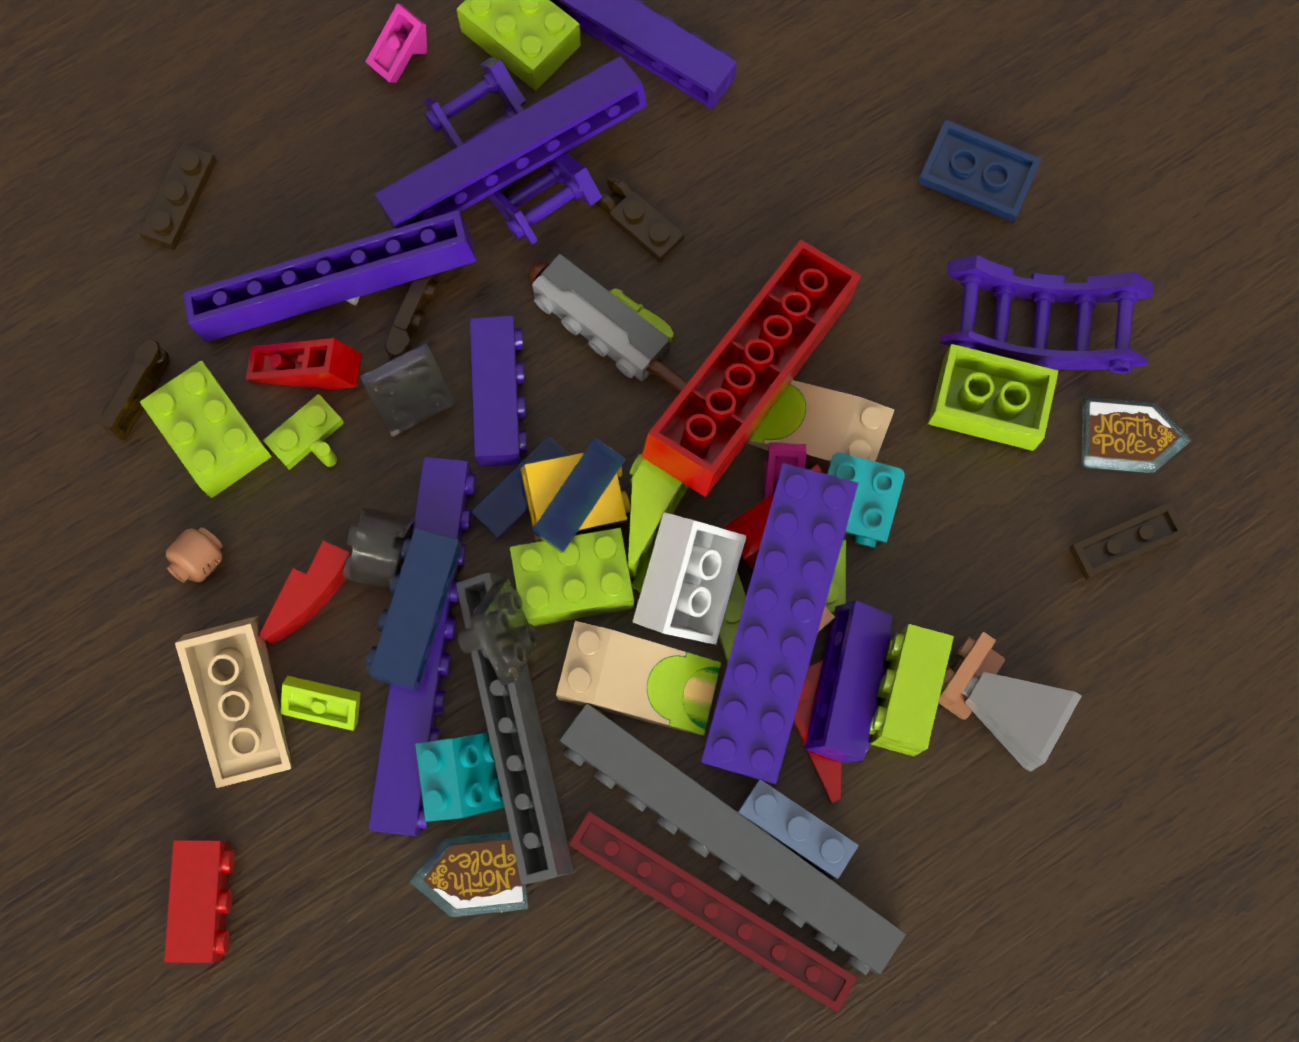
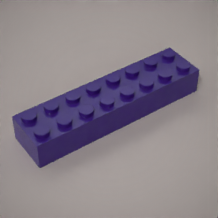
M786 463L782 464L701 763L770 783H777L859 483Z

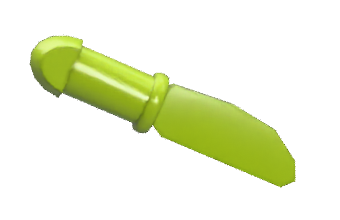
M612 289L609 291L670 338V342L672 341L674 333L671 327L660 317L643 308L642 304H637L623 294L622 290Z

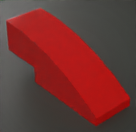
M323 541L307 574L294 568L292 569L258 636L266 642L275 645L311 620L331 600L346 580L356 563V559L352 554Z

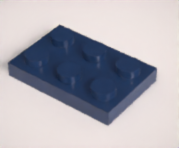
M945 119L917 183L1014 223L1042 158Z

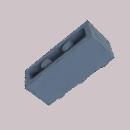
M762 780L756 783L738 811L739 814L832 880L840 877L859 846Z

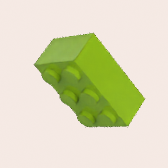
M465 0L457 8L461 32L492 57L501 60L507 69L535 91L581 46L579 23L550 0Z
M951 344L942 361L928 425L1034 451L1045 437L1058 370Z
M202 360L140 401L198 486L210 498H213L272 457Z
M621 528L510 547L521 619L525 628L634 609V597Z
M908 624L900 633L896 632L894 639L890 640L886 649L884 660L889 661L890 664L889 669L886 670L879 683L877 697H880L881 701L872 718L869 733L872 734L871 745L911 756H916L928 749L954 636Z

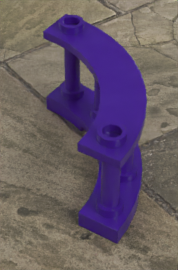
M491 57L480 65L485 72L482 76L483 80L442 107L430 98L423 101L428 109L424 113L428 123L435 132L441 130L452 149L463 145L482 132L488 131L524 110L522 105L526 103V100L501 60ZM497 92L507 108L504 110L505 115L462 142L448 119L488 93L495 94ZM567 152L547 162L549 165L547 172L508 198L499 190L487 196L507 220L506 223L517 239L523 237L531 244L537 242L538 240L530 227L573 198L575 200L581 198L589 205L602 198L587 168L577 162ZM563 182L565 183V187L526 213L522 214L518 207L553 184L557 183L560 185Z
M979 255L948 262L947 275L961 281L964 292L960 331L941 335L940 343L949 347L951 344L1051 369H1109L1116 373H1128L1132 371V367L1147 366L1148 358L1130 349L1133 304L1137 303V299L1153 297L1154 283L1136 272L1088 276L1087 283H1065V276L1033 273L1031 279L1013 275V268L997 264ZM979 288L994 292L993 295L997 298L993 339L974 332ZM1014 297L1031 299L1036 304L1032 348L1007 343L1011 299ZM1055 302L1075 303V306L1078 307L1074 351L1047 349L1051 305ZM1097 303H1118L1115 349L1089 351L1093 307Z

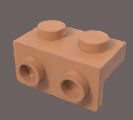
M982 632L974 639L967 637L956 653L960 659L952 670L948 667L945 672L938 703L963 720L967 719L972 712L964 703L967 696L962 694L973 675L975 674L979 677L983 672L997 674L1005 662L1003 656L991 649L996 640L985 632Z

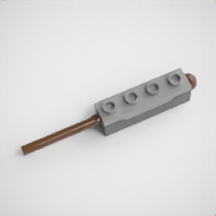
M561 254L551 264L538 262L530 268L528 278L533 287L534 302L541 310L547 314L553 312L560 317L562 325L572 334L578 335L580 333L589 340V346L602 357H605L607 354L616 361L617 368L629 378L635 376L643 382L649 374L658 376L678 393L683 390L688 382L661 362L670 352V338Z

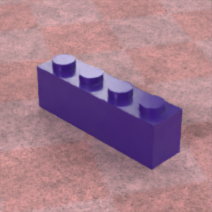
M513 316L470 318L474 448L478 467L522 464L521 452H528L527 431H520V418H526L525 396H519L518 384L525 383L524 363L517 362V350H523L522 328L515 327Z
M855 600L835 607V618L831 625L805 750L841 763L863 761L869 749V733L872 718L877 710L876 698L879 683L885 671L883 663L887 645L892 637L891 624L893 615Z

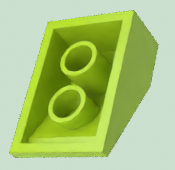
M642 454L638 455L630 470V474L633 476L630 484H632L628 570L632 579L636 578L655 544L663 513L673 515L688 489L687 485L642 458Z

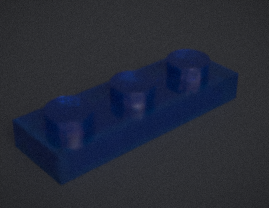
M549 435L471 514L498 539L528 509L520 468L525 464L570 455Z
M594 438L530 532L559 552H564L626 459L597 438Z

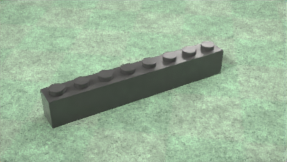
M487 572L456 582L521 885L574 873L508 577Z

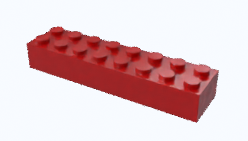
M800 240L649 431L642 458L706 497L849 305L861 275Z

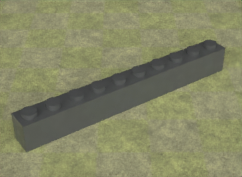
M589 704L584 706L560 739L561 745L566 748L562 754L580 767L584 761L597 770L593 776L610 789L615 784L627 792L624 798L627 802L641 812L648 807L659 815L655 822L674 835L677 830L681 831L690 838L687 845L704 858L711 853L722 861L718 867L720 870L738 881L740 876L753 884L750 891L767 904H770L774 899L786 908L782 913L783 916L800 928H802L804 923L811 926L818 932L814 937L817 941L833 952L838 946L848 953L850 957L847 962L867 976L870 970L876 974H881L907 935Z

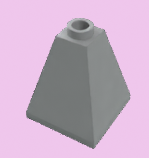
M983 672L979 677L974 674L962 694L967 696L964 703L1022 767L1030 772L1046 762L1082 695L1074 691Z

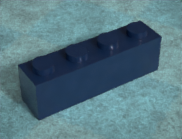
M417 528L414 529L412 538L407 537L401 551V559L404 560L401 573H395L390 585L389 594L393 596L389 610H383L378 623V631L382 632L377 647H371L367 657L366 668L370 669L368 675L374 680L419 692L463 550L458 539Z

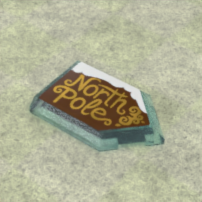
M1091 397L1083 398L1082 467L1154 473L1192 441L1156 403Z
M510 832L445 839L410 881L413 886L450 917L529 909L527 884L521 885Z

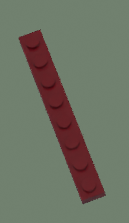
M591 812L587 813L569 843V846L837 1013L857 980V977Z

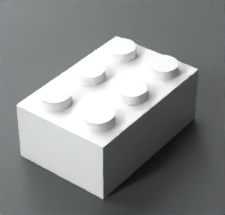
M664 512L633 623L664 634L716 645L746 535Z

